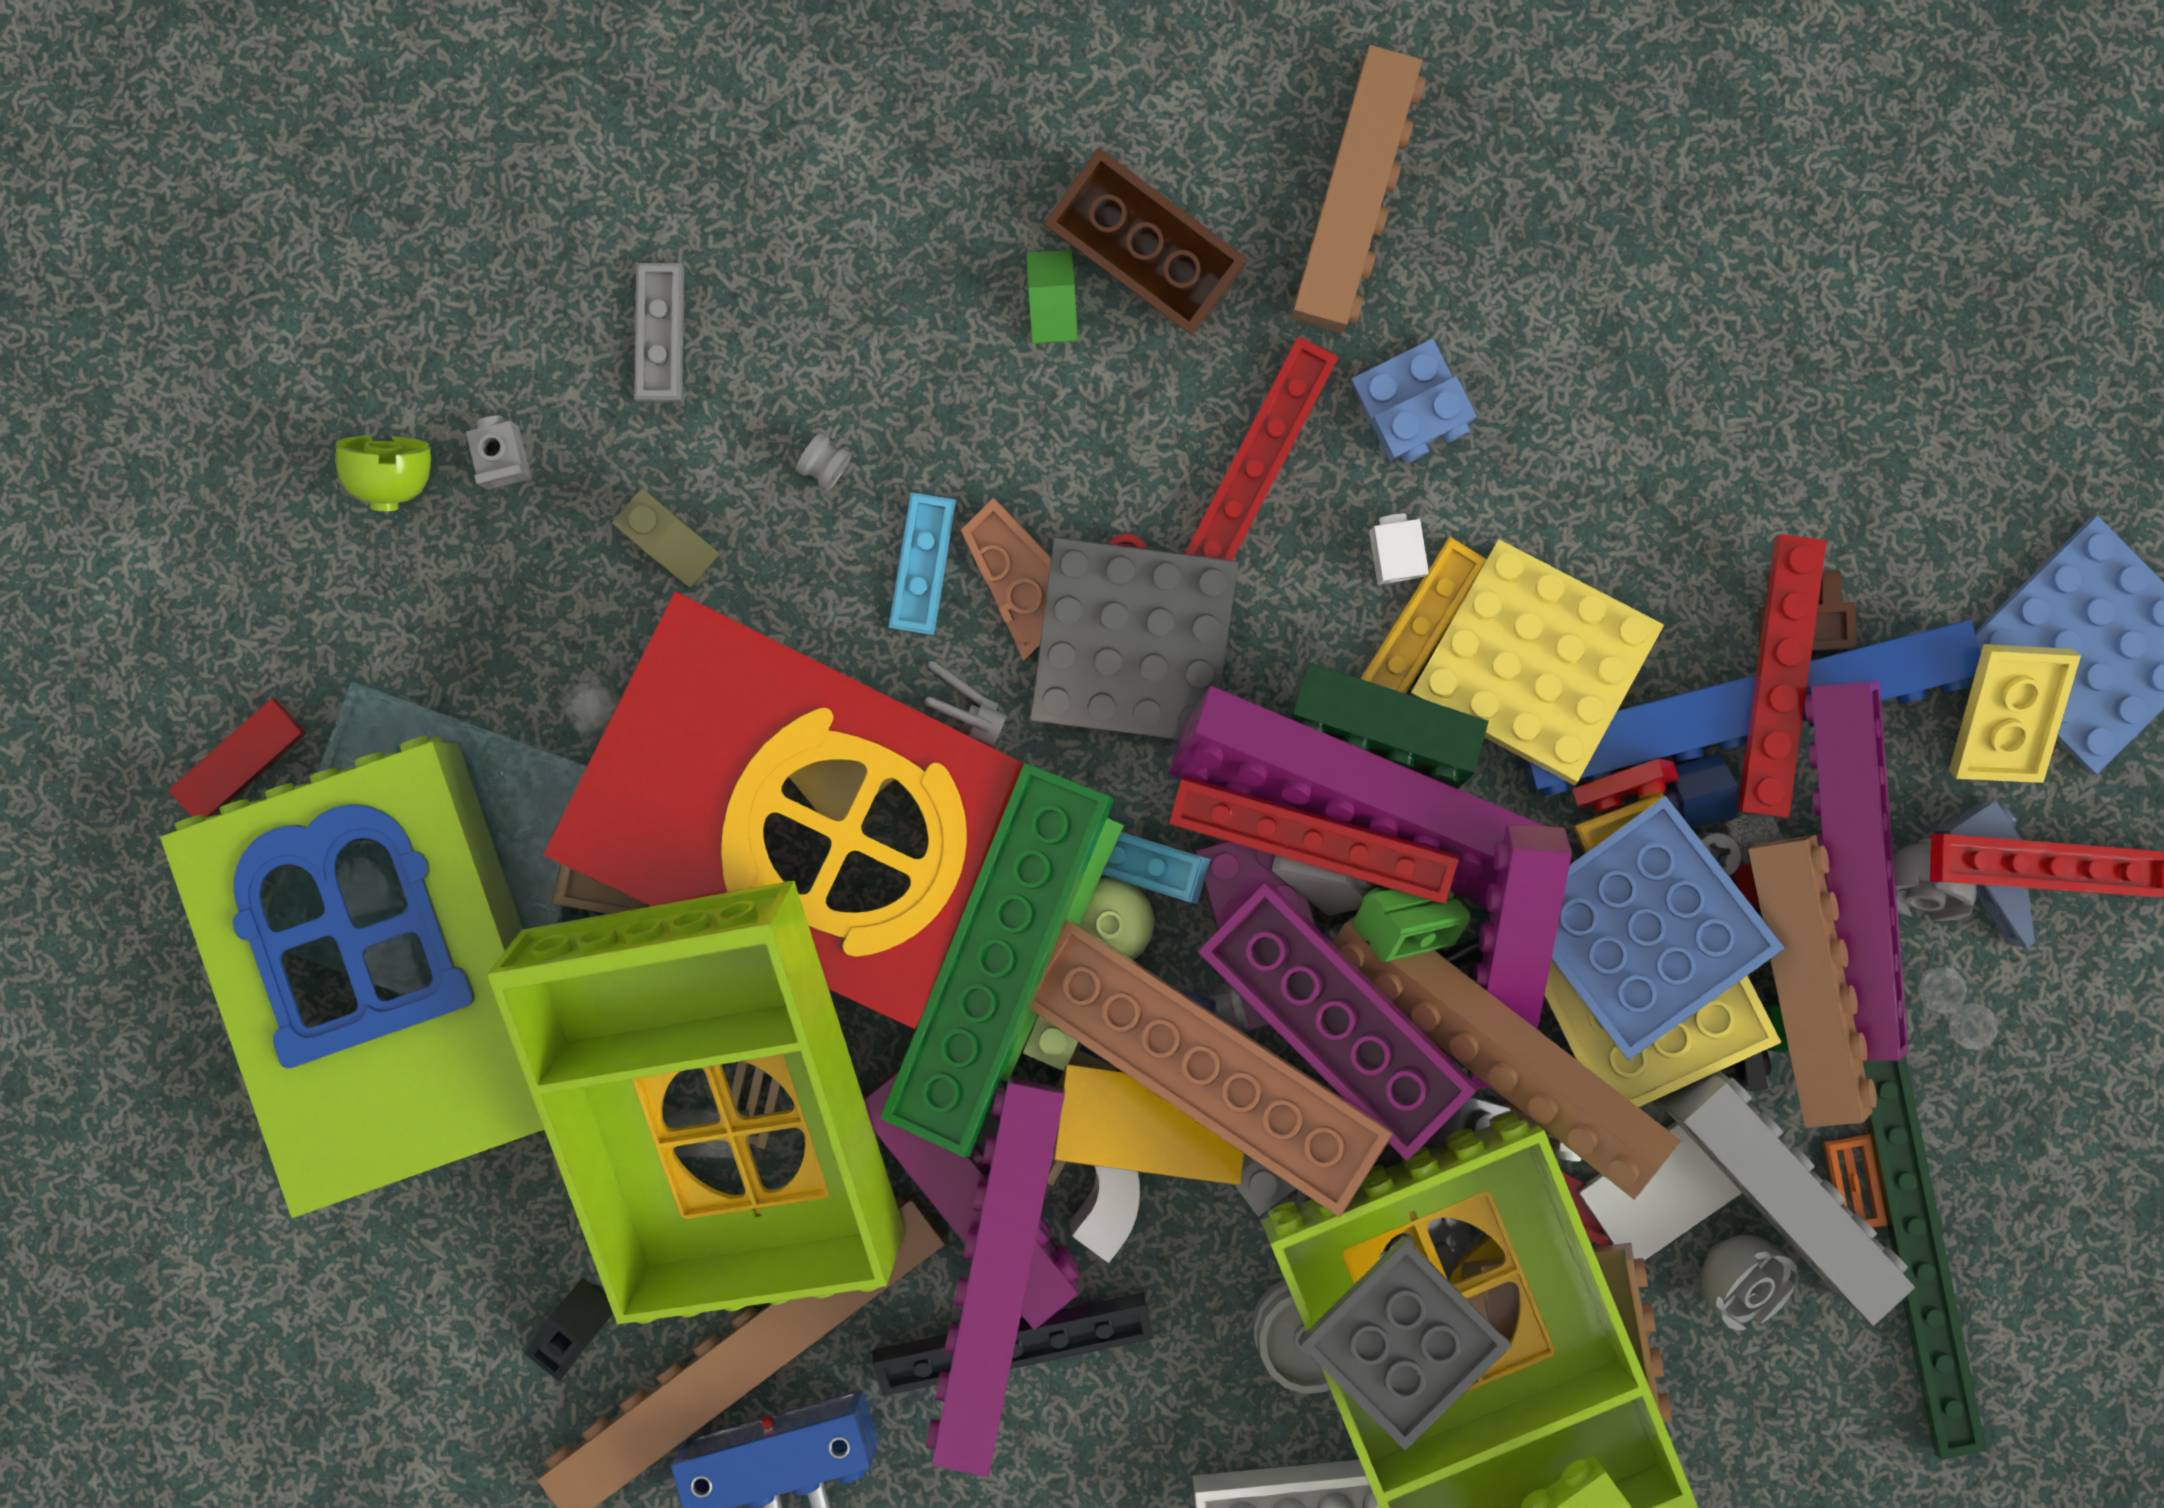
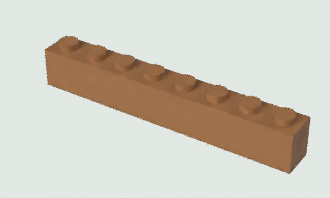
M1356 915L1343 925L1333 944L1440 1048L1632 1199H1636L1681 1142L1679 1138L1435 950L1381 962L1369 947L1370 941L1365 942L1354 928L1353 920Z

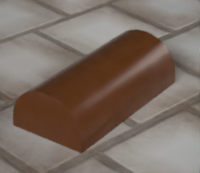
M1099 147L1043 223L1191 336L1207 321L1233 286L1247 262L1246 257Z

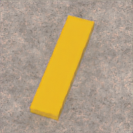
M1448 537L1429 567V574L1422 578L1360 679L1406 694L1460 608L1487 559L1452 537Z

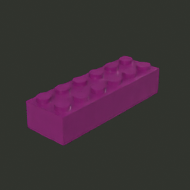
M1264 883L1198 951L1346 1101L1394 1132L1388 1143L1406 1161L1478 1089V1086L1272 883Z
M900 1066L863 1096L873 1130L966 1245L969 1229L977 1231L979 1229L982 1212L973 1211L978 1182L988 1183L991 1165L982 1163L984 1153L976 1143L970 1157H962L880 1119L901 1068ZM1042 1215L1040 1217L1021 1315L1033 1330L1075 1298L1079 1290L1080 1274L1077 1268L1080 1265L1064 1244L1059 1248L1053 1244L1048 1235L1051 1228Z

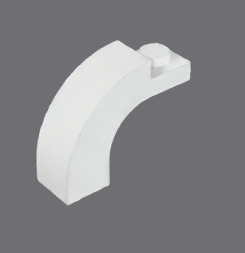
M1094 1166L1095 1180L1093 1188L1085 1202L1070 1219L1069 1225L1072 1237L1109 1263L1128 1238L1137 1217L1140 1199L1138 1172Z

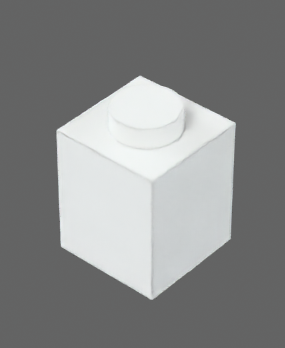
M1406 513L1379 518L1380 525L1374 526L1369 531L1377 585L1418 579L1428 575L1429 571L1420 519L1407 521Z

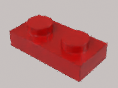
M1658 758L1573 788L1572 790L1577 806L1595 809L1596 813L1600 814L1621 808L1623 806L1622 799L1638 794L1639 799L1662 794L1667 791L1665 784L1677 781L1679 777L1674 762Z

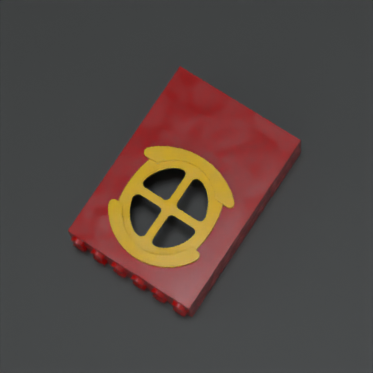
M674 592L543 856L650 906L784 882L768 857L763 837V826L766 817L773 812L780 813L827 836L831 841V848L812 888L806 894H799L828 989L915 1029L921 1019L1024 763L690 598ZM834 759L851 760L862 763L866 768L867 773L846 817L841 821H834L786 798L781 790L782 784L789 775L815 762ZM887 778L897 780L910 793L923 815L928 834V846L925 855L920 859H913L864 835L861 830L862 822L883 780ZM851 851H859L905 873L910 879V886L902 897L876 910L857 913L831 910L826 904V897L847 854Z

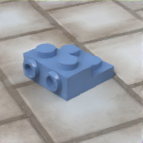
M1434 339L1428 340L1350 380L1389 462L1402 457L1404 463L1407 464L1430 452L1427 444L1443 437L1447 444L1466 435L1471 431L1468 424L1477 417L1457 376L1452 377Z

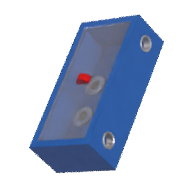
M860 1390L687 1439L671 1464L682 1508H734L746 1504L747 1508H783L779 1495L792 1491L793 1496L807 1494L811 1508H830L824 1482L837 1478L838 1483H848L863 1477L865 1470L871 1467L878 1440L864 1390Z

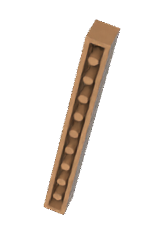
M915 1192L905 1200L901 1194L895 1196L905 1228V1234L887 1286L879 1287L870 1292L856 1290L835 1293L826 1298L807 1297L793 1299L778 1305L766 1303L758 1310L753 1305L748 1306L730 1321L734 1327L721 1338L715 1332L706 1337L693 1348L697 1356L683 1366L679 1360L670 1364L655 1377L659 1382L657 1386L647 1393L642 1388L637 1389L618 1405L622 1410L621 1413L610 1421L604 1415L601 1416L581 1433L585 1440L573 1449L566 1443L544 1460L548 1467L537 1481L557 1508H595L944 1246L947 1235Z

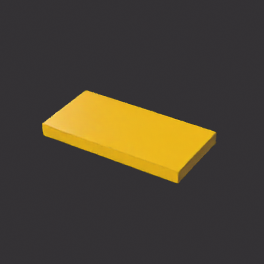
M1073 1065L1065 1066L1062 1087L1065 1088V1096L1054 1146L1053 1160L1241 1185L1244 1158L1242 1151L1126 1073Z

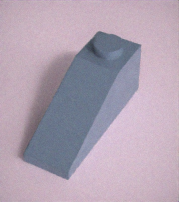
M1978 801L1934 830L1935 834L2022 840L2014 828L2017 826V822L2013 814L2003 804H1998L1997 801ZM1976 885L1977 897L2008 944L2025 948L2033 945L2035 938L2028 889Z

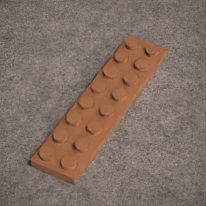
M1067 920L1064 924L1030 1009L1338 1217H1341L1394 1132L1077 923Z

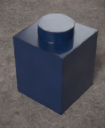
M1721 754L1675 766L1679 780L1668 783L1667 791L1663 795L1669 799L1691 829L1737 817L1738 784Z

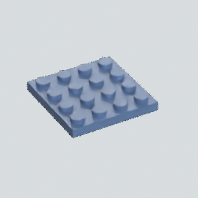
M2099 516L2091 517L1975 631L1980 653L1983 644L2069 648L2081 655L2056 740L2090 775L2098 774L2164 709V582Z
M1664 796L1570 864L1551 960L1625 1058L1630 1060L1785 948L1669 799Z

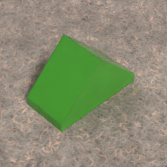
M1072 250L1027 253L1032 344L1078 341Z

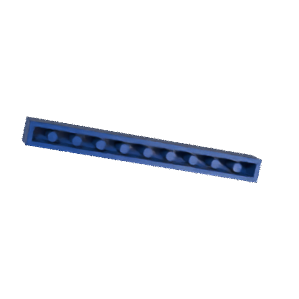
M1972 620L1957 622L1811 660L1806 696L1811 695V686L1818 684L1879 680L1881 701L1896 697L1898 704H1904L1927 698L1925 689L1941 685L1942 693L1970 687L1969 678L1975 676L1981 655ZM1756 675L1617 710L1580 778L1586 777L1587 783L1613 775V770L1626 766L1633 768L1675 754L1677 762L1704 755L1702 747L1719 743L1721 750L1746 745ZM1805 705L1802 721L1807 720L1805 713ZM1809 723V727H1814V723ZM1520 757L1529 790L1542 789L1543 796L1571 790L1569 783Z

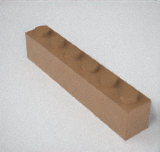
M1369 45L1290 319L1341 334L1344 332L1348 322L1356 324L1364 299L1363 296L1356 295L1360 278L1369 279L1376 257L1375 252L1368 251L1373 234L1381 236L1389 209L1381 207L1385 191L1394 192L1401 165L1394 163L1398 147L1406 149L1414 121L1406 119L1410 103L1419 104L1426 82L1425 77L1418 76L1422 59Z
M1816 835L1760 843L1749 848L1748 851L1762 920L1785 948L1771 958V964L1805 1128L1863 1123L1873 1113L1872 1108H1875L1877 1105V1094L1873 1080L1866 1079L1863 1061L1867 1060V1045L1863 1033L1856 1032L1853 1014H1857L1858 1001L1854 987L1852 985L1847 986L1843 967L1848 966V952L1844 940L1837 939L1834 921L1839 918L1838 903L1835 894L1828 892L1824 875L1829 873L1827 851L1823 845L1818 846Z

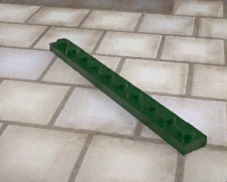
M1906 1056L1900 1061H1863L1866 1079L1873 1080L1877 1094V1105L1875 1108H1872L1873 1113L1866 1119L1868 1133L1871 1136L1892 1250L1908 1266V1269L1903 1274L1915 1286V1289L1903 1299L1934 1455L1944 1460L1984 1452L1987 1449Z

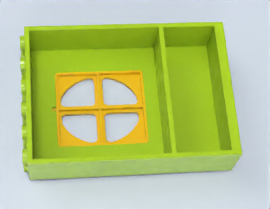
M794 880L520 931L487 973V977L617 1324L631 1322L645 1324L659 1318L673 1316L692 1317L702 1312L723 1309L726 1311H736L751 1305L765 1303L778 1305L793 1299L807 1297L826 1298L835 1293L856 1290L870 1292L879 1287L887 1286L905 1234V1228ZM743 1061L763 1070L785 1089L794 1102V1108L749 1117L741 1115L736 1108L722 1064ZM702 1068L705 1071L720 1120L680 1128L668 1127L663 1120V1101L670 1082L680 1071ZM782 1129H800L805 1135V1152L799 1170L783 1187L767 1189L761 1182L747 1137L751 1134ZM713 1140L728 1142L738 1167L745 1193L730 1195L706 1185L687 1170L676 1156L674 1148Z
M1515 1110L1500 1113L1489 1120L1490 1126L1475 1132L1472 1129L1454 1132L1445 1138L1446 1144L1432 1150H1428L1427 1147H1421L1408 1161L1401 1156L1402 1162L1384 1169L1383 1165L1373 1166L1341 1217H1338L1311 1199L1297 1206L1295 1202L1278 1205L1268 1212V1218L1261 1220L1306 1332L1379 1260L1381 1253L1390 1240L1401 1233L1411 1235L1416 1248L1446 1279L1447 1277L1427 1228L1431 1221L1444 1217L1469 1223L1489 1235L1503 1250L1504 1260L1500 1265L1460 1282L1450 1283L1466 1299L1506 1282H1514L1517 1285L1519 1313L1514 1333L1509 1341L1512 1346L1406 1451L1322 1368L1379 1508H1520L1522 1501L1530 1493L1538 1489H1547L1561 1478V1474L1566 1467L1577 1460H1587L1592 1455L1596 1457L1632 1508H1698L1544 1129L1523 1112L1517 1114Z

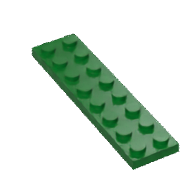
M1024 762L880 1117L881 1120L962 1157H970L1106 822L1114 798Z

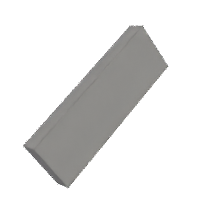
M636 263L634 400L637 402H682L684 265L682 263Z

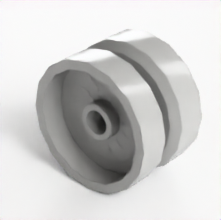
M1283 1279L1271 1285L1257 1302L1252 1317L1253 1340L1269 1375L1284 1388L1303 1394L1326 1392L1330 1390L1321 1366L1299 1345L1298 1339L1302 1334H1305L1306 1329L1287 1283Z

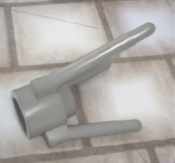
M930 661L928 663L930 670L980 706V708L971 704L969 711L966 712L932 697H927L925 704L963 721L961 730L969 733L966 735L993 748L1007 717L1006 714L997 711L999 703L983 697L951 672L945 670L936 662Z

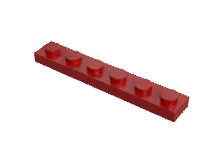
M1299 336L1297 337L1185 554L1234 559L1337 362L1338 356Z
M1786 534L1776 535L1774 539L1738 812L1789 818L1827 540Z
M1187 776L1181 778L1169 824L1443 904H1446L1459 861L1458 854Z
M1931 834L1930 882L2164 898V851L1953 834Z

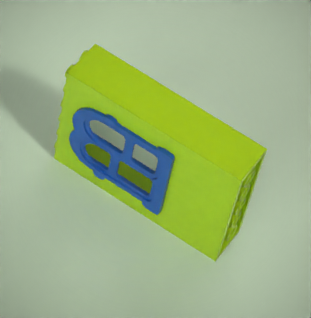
M427 736L411 739L399 745L400 753L395 752L383 755V752H376L354 760L356 765L354 769L348 768L339 771L336 767L309 776L312 784L306 783L295 787L293 783L281 785L265 791L266 799L249 802L248 799H243L220 807L221 814L204 818V815H197L174 823L175 832L160 837L291 1219L545 1130L487 977V973L520 931L523 930L459 743L442 742L441 737L428 740ZM368 838L378 841L386 847L391 855L408 907L405 913L364 928H357L352 923L336 876L335 864L338 854L346 844L355 839ZM292 864L302 867L312 875L318 886L325 907L324 914L317 919L280 932L273 931L269 926L261 902L260 891L263 881L270 871L281 865ZM409 932L416 933L421 940L433 975L432 983L426 988L389 1001L381 1000L376 993L364 958L365 950L372 945ZM325 936H331L337 941L358 1002V1007L352 1014L315 1027H308L301 1019L281 957L284 951Z

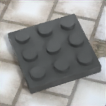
M1405 1236L1396 1242L1298 1339L1299 1345L1405 1451L1512 1346Z

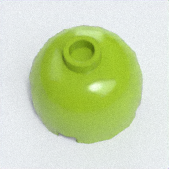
M372 435L347 437L338 440L335 453L337 476L344 489L356 499L370 502V509L375 511L398 510L399 503L414 499L423 491L429 479L431 469L429 443L415 438L391 436L394 442L372 441Z

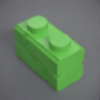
M1377 887L1363 897L1361 901L1362 906L1353 920V926L1365 942L1370 941L1369 947L1381 962H1387L1455 945L1470 921V913L1459 899H1453L1454 893L1451 890L1449 891L1446 904L1395 889L1385 890L1383 887Z

